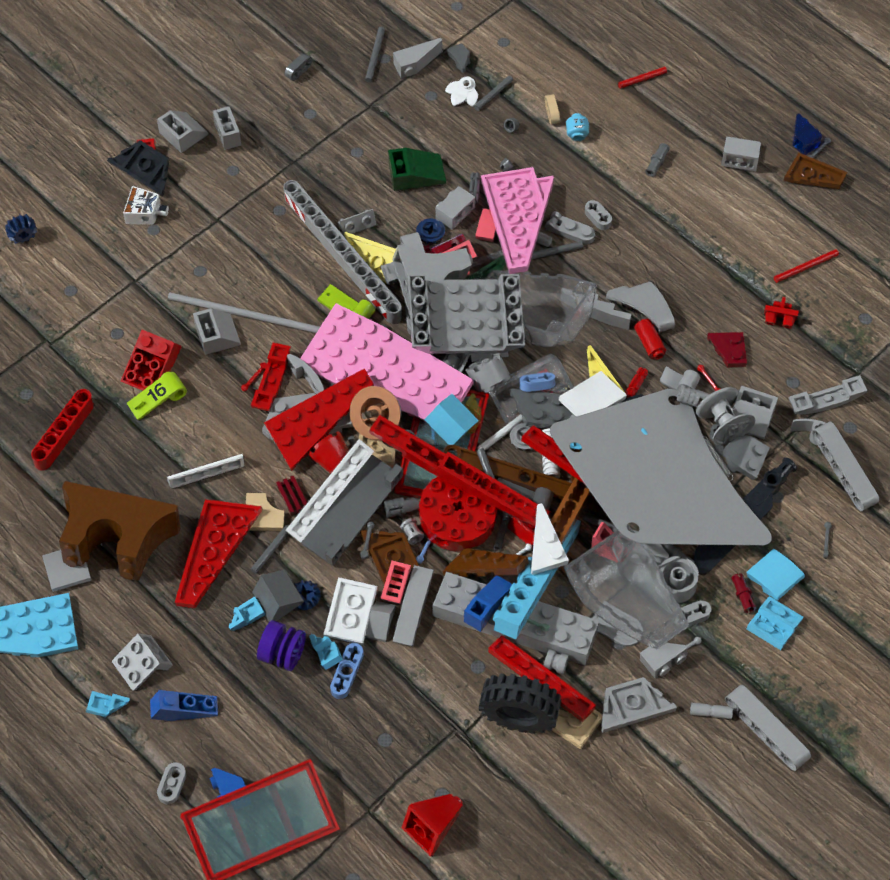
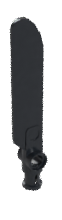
M784 457L782 463L777 468L767 471L764 474V478L742 499L759 520L772 509V495L777 494L780 487L786 482L787 476L797 470L796 464L790 458ZM698 545L693 560L699 574H708L736 545Z

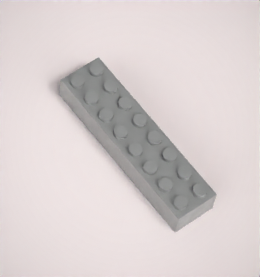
M446 572L433 603V617L477 630L464 622V610L486 584ZM539 601L529 619L541 624H548L550 626L549 631H543L540 627L526 622L515 640L494 630L495 621H493V615L481 632L498 638L502 635L511 642L544 653H548L549 649L556 651L560 655L564 653L569 655V661L586 665L598 632L599 620Z

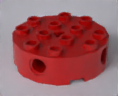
M439 477L432 479L422 491L419 502L421 527L427 538L440 548L458 552L467 548H473L474 546L477 547L483 544L494 531L498 508L478 499Z

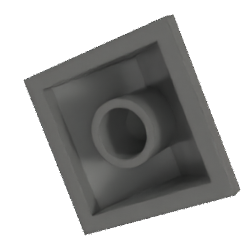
M286 570L261 575L252 592L264 610L269 622L271 620L278 621L304 603L303 598Z

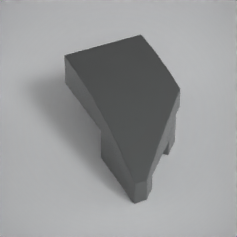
M462 43L446 49L447 55L455 61L456 68L462 73L466 72V66L471 63L469 50Z

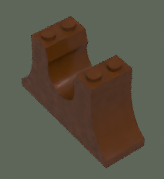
M64 481L62 489L69 517L59 544L63 563L70 567H76V565L83 566L85 562L87 563L92 550L97 545L104 542L117 543L120 577L128 580H140L145 565L153 551L166 539L179 534L178 505Z

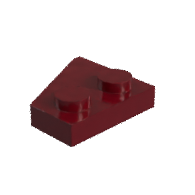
M743 332L707 333V340L711 341L715 346V351L722 357L727 368L746 367L747 359Z

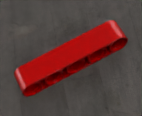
M80 389L75 392L32 450L31 456L38 470H47L53 464L92 411L94 403L89 390Z

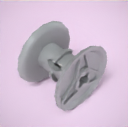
M726 387L713 392L701 401L696 409L698 417L704 419L715 417L714 421L720 425L713 435V442L716 445H726L733 439L744 436L755 424L756 419L753 415L741 414L736 416L737 411L735 408H731L739 393L734 387Z

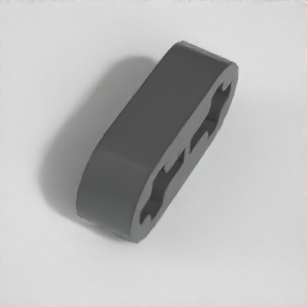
M302 53L286 68L285 76L295 81L311 66L312 57Z

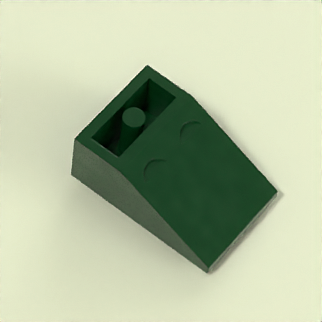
M411 148L388 150V164L394 191L446 184L441 154Z

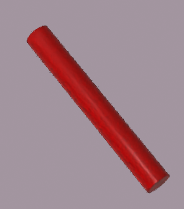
M662 67L618 82V87L622 89L667 73V69Z

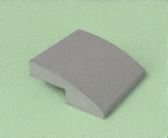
M61 550L42 555L52 592L91 581L86 562L83 566L76 565V567H70L63 563Z

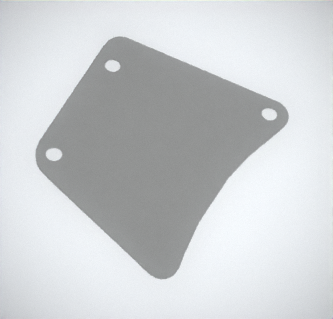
M665 389L553 423L550 427V434L615 527L627 538L646 544L766 545L771 542V533L738 495L712 456L701 433L692 405L682 402L679 405H673L668 401L670 396L677 397L679 390ZM642 428H644L647 431V435L643 434V432L641 431ZM574 442L581 445L582 450L580 452H573L569 445ZM631 522L636 523L639 526V532H630L627 529V524Z

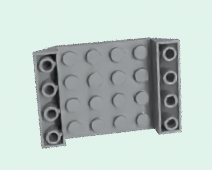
M427 274L407 275L412 348L427 354L504 353L525 346L519 274H501L499 279L427 280Z

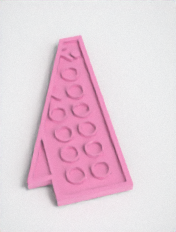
M533 167L481 175V182L509 274L526 272L531 262L552 191L554 177L537 178Z

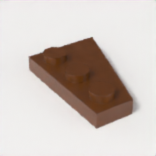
M798 152L783 181L840 189L847 176V172Z

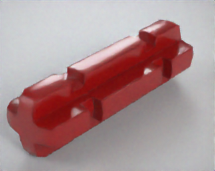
M640 367L637 370V374L634 375L629 387L625 391L626 398L636 395L635 393L638 392L644 382L643 380L648 375L647 369Z

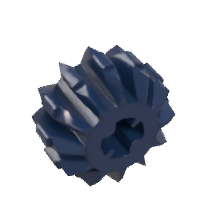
M19 214L17 217L13 216L12 220H7L5 231L10 241H14L15 244L19 242L23 244L24 241H29L30 238L35 237L37 227L32 217H29L27 214L23 216Z

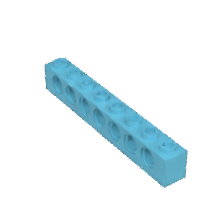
M579 520L576 521L562 544L566 554L578 535L581 523ZM530 556L528 558L529 564L518 575V582L512 584L509 597H504L501 610L497 609L493 617V621H495L494 630L515 640L558 569L557 567L532 575V557Z

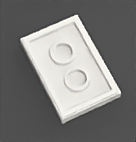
M600 371L560 395L559 401L575 416H580L616 405L625 400L627 395Z
M338 577L324 636L363 645L370 611L373 607L378 587Z

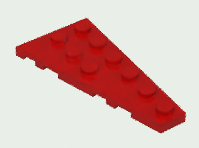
M365 368L264 422L291 471L294 470L302 458L304 459L308 455V452L318 442L327 436L338 424L337 422L350 412V405L354 396L360 390L374 386Z
M205 499L175 599L176 606L197 607L262 512L261 506Z

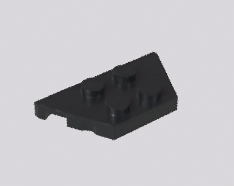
M139 140L131 147L122 150L121 154L114 158H108V163L163 197L170 162L168 157Z

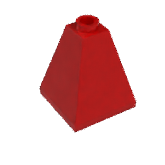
M452 794L411 803L408 806L402 829L432 857L460 814L463 803L459 797Z

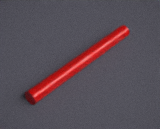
M834 249L774 276V281L778 283L839 256V252L837 249Z

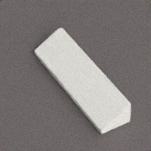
M240 454L168 476L167 480L170 489L244 467L243 455Z

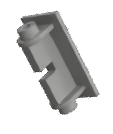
M373 209L365 210V212L346 219H340L337 222L339 228L342 229L343 236L345 232L353 234L377 225Z

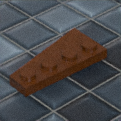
M467 548L462 550L442 572L444 576L446 572L459 574L461 577H467L468 573H477L478 576H485L491 572H494L495 575H518L529 564L527 556L517 554L512 555Z

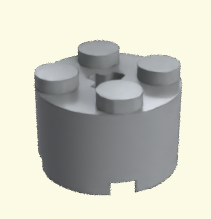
M500 353L491 354L493 358L490 359L483 357L471 364L469 369H466L469 378L473 380V386L476 391L481 392L484 390L485 393L495 388V384L499 382L504 383L510 379V373Z
M679 556L666 559L661 564L658 572L657 590L659 594L671 604L689 600L695 594L699 572L696 565L691 560H685Z

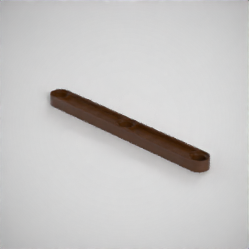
M448 445L444 448L443 452L445 454L448 451H455L458 458L484 472L477 452L456 445ZM487 456L494 478L497 480L501 478L534 492L539 487L547 488L554 493L555 499L561 501L572 484L568 481ZM526 474L530 477V481L523 482L520 480V476ZM592 494L584 508L595 512H603L604 510L601 506L595 505V497Z

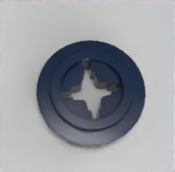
M429 218L422 220L417 225L416 232L419 233L421 241L424 240L427 244L429 242L436 243L437 240H442L443 235H445V227L441 221ZM433 227V232L429 235L428 232Z
M304 580L298 583L294 582L300 594H302L303 589L306 590V593H309L304 603L296 608L308 610L315 607L321 596L317 584L315 585L311 580L309 582Z

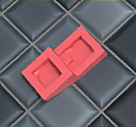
M483 208L475 237L479 240L493 242L496 233L491 211Z

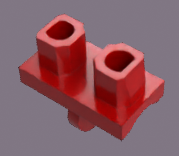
M782 297L781 302L774 301L773 306L765 305L763 314L765 315V324L775 325L776 317L783 318L782 327L792 329L799 311L791 310L792 304L785 303L786 297Z

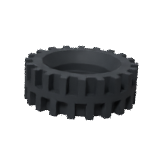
M503 673L499 677L492 675L491 679H486L478 709L482 711V716H488L487 720L495 721L496 725L506 726L509 730L513 728L522 733L524 731H529L535 734V731L545 733V730L551 731L552 727H556L562 699L560 694H556L557 690L555 688L550 689L549 684H541L538 679H527V676L524 675L517 677L515 674L506 676Z

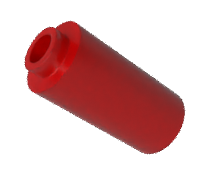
M650 319L639 321L634 326V329L649 358L661 359L666 353V348Z

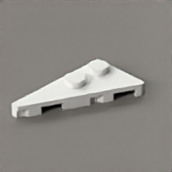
M542 503L537 505L531 567L532 575L567 565L569 561Z

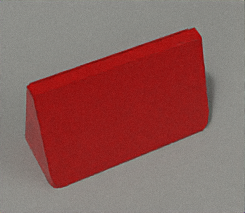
M512 516L507 528L523 542L534 546L535 526Z

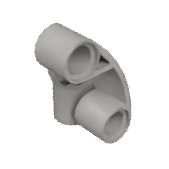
M652 282L630 288L621 286L608 290L606 299L621 302L627 308H635L652 321L657 333L675 327L674 317L666 300Z

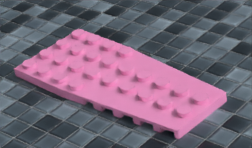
M338 304L334 305L300 358L314 370L318 377L333 384L365 368L374 386H380L389 390L398 399L401 411L409 416H416L423 420L451 393L462 403L473 385V380L431 354L412 348L411 342L384 326Z

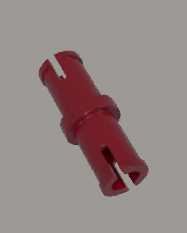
M737 573L731 577L737 591L736 597L740 599L744 612L747 614L749 610V613H752L757 609L751 596L752 591L747 587L744 575L739 573L738 576Z

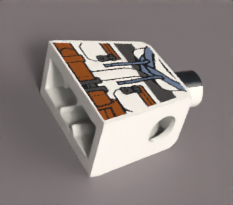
M132 186L123 212L125 224L153 225L156 222L157 215H168L169 207L161 205L157 193Z

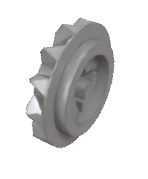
M524 423L516 425L511 430V444H514L516 449L520 448L523 451L526 449L532 450L533 448L521 441L522 436L531 428Z

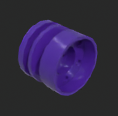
M271 620L261 636L257 650V660L272 664L277 658V667L282 668L284 666L285 670L292 671L302 655L306 632L302 630L296 631V628L291 627L286 633L285 624Z

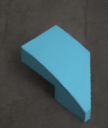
M256 597L251 598L238 608H234L232 623L229 624V629L231 631L237 630L265 616V612Z
M309 636L325 670L343 660L337 644L331 641L329 637Z
M92 691L86 713L107 717L128 704L130 698L117 694L109 696Z

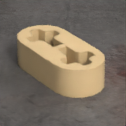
M545 95V107L550 124L560 123L555 95Z

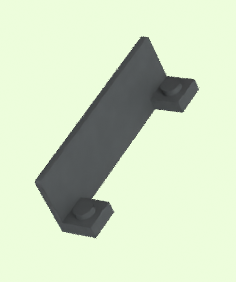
M371 455L306 536L302 545L334 566L401 480L403 468L397 464L392 468L374 455Z

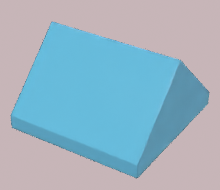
M452 393L439 403L424 419L448 445H454L479 421Z

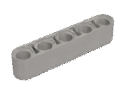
M828 422L812 431L814 440L859 511H864L879 503L877 492L836 426L832 422Z
M744 685L738 686L725 697L727 705L733 707V711L791 770L796 771L811 758L809 750Z

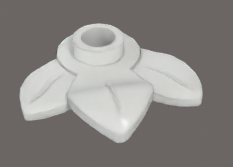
M463 77L460 81L451 82L445 90L451 94L453 106L466 101L473 107L478 99L475 81L471 77Z

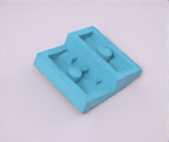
M775 549L771 550L746 572L749 579L761 585L763 592L777 601L805 577L804 573L793 562Z
M769 596L746 629L781 650L803 620V616Z

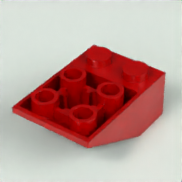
M141 330L121 382L142 391L161 378L164 373L171 370L182 346Z

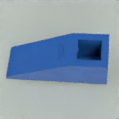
M496 575L474 596L464 610V622L481 632L501 605L504 597L509 594L512 583Z
M159 690L150 700L151 719L176 721L218 716L217 696Z

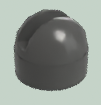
M515 118L506 119L504 122L505 130L510 133L518 130L519 121Z
M507 158L503 159L500 163V169H503V172L515 169V166Z

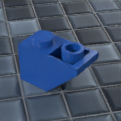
M217 768L211 769L213 775L210 778L214 790L218 788L220 793L217 798L245 786L241 777ZM249 794L231 801L234 811L251 804Z

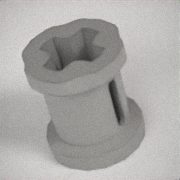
M415 518L407 519L400 525L401 530L405 531L408 537L407 541L409 544H416L424 538V533L417 527Z

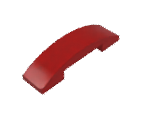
M272 343L267 357V366L260 386L255 391L251 403L252 408L270 411L283 381L288 363L287 355L290 354L291 346Z

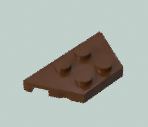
M367 530L361 531V537L364 543L367 536ZM384 531L371 533L368 552L383 585H385L391 561L411 565L410 578L414 565L419 566L405 534ZM394 570V573H396V574L404 575V573H405V572H401V571ZM392 577L393 581L402 583V579ZM390 584L389 586L390 588L394 589L400 588V586ZM387 592V594L390 596H393L394 594L393 592Z

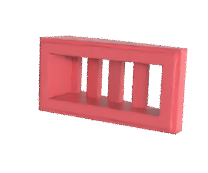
M391 561L381 596L382 600L401 604L410 575L411 565ZM394 570L401 571V572H405V573H404V575L396 574V573H394ZM392 577L402 579V583L393 581ZM390 584L400 586V590L390 588L389 586ZM387 592L397 593L398 598L387 595Z

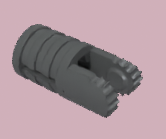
M401 497L399 499L383 501L386 517L406 515V512L418 509L420 501L415 497L406 499Z

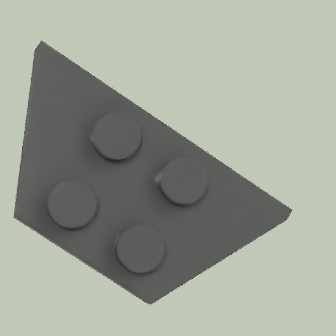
M511 388L510 396L514 398L517 404L516 408L522 415L524 424L528 427L534 425L537 428L548 429L553 423L567 420L573 414L559 401V397L562 394L538 391L526 392L521 389Z

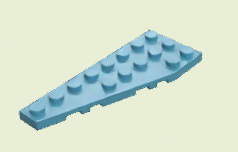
M69 593L0 607V653H10L14 656H20V654L30 655L31 657L38 658L78 649Z

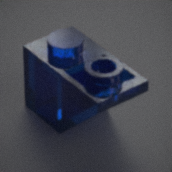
M798 113L794 123L792 145L801 154L806 155L820 146L822 134L806 118Z

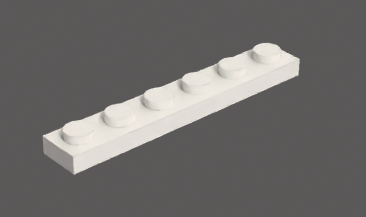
M358 439L285 531L301 543L373 454L374 450Z

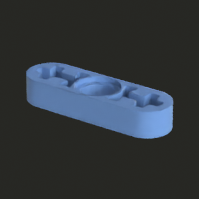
M351 643L345 648L342 656L343 660L340 661L331 682V694L337 699H343L349 694L364 656L363 648L358 643ZM357 650L358 654L354 655L353 662L350 661L351 653ZM344 667H351L353 672L350 675H344L341 670ZM341 680H343V689L337 692L336 687L339 688Z

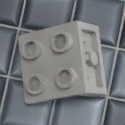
M726 137L721 166L756 171L761 142Z
M140 633L112 660V663L132 690H137L156 669L169 670L173 666L151 635Z

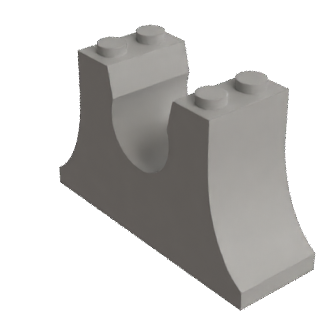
M405 244L397 245L392 260L409 315L407 275L427 274V280H463L473 264L472 256L468 254L466 248L446 253L430 254L413 250Z

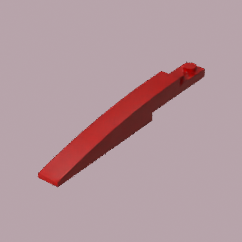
M381 415L378 416L370 428L369 433L402 452V457L478 499L535 526L538 504L452 453L447 452L445 454ZM545 509L547 515H549L550 511Z

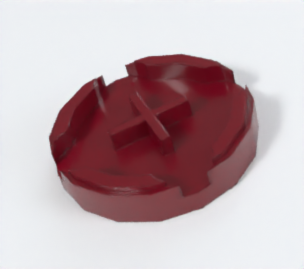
M464 234L458 235L431 248L433 254L442 253L457 244L465 242L466 238Z

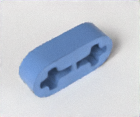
M549 372L524 375L520 378V389L522 391L531 392L555 387V375Z

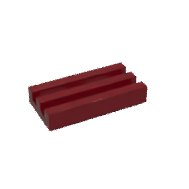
M294 475L290 476L288 480L287 478L283 479V482L277 481L276 486L290 515L293 516L300 513L307 504V501ZM290 484H293L295 491L303 505L302 507L300 506ZM284 486H286L296 506L295 510H293L283 489Z

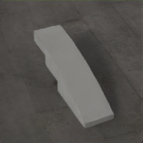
M562 287L561 300L572 308L598 321L629 330L631 313L614 310L615 304L598 300L599 294Z
M414 565L399 614L393 642L413 647L434 570Z

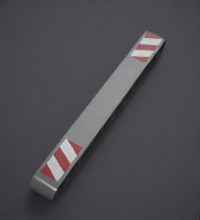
M294 180L287 181L283 187L285 201L386 321L391 324L399 323L402 319V306L398 299L300 184Z

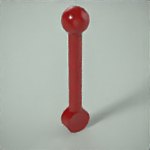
M262 362L260 369L246 384L241 386L242 391H247L248 386L265 370L266 362Z
M701 364L698 365V371L703 373L714 390H720L721 388L715 385L704 370L705 367Z

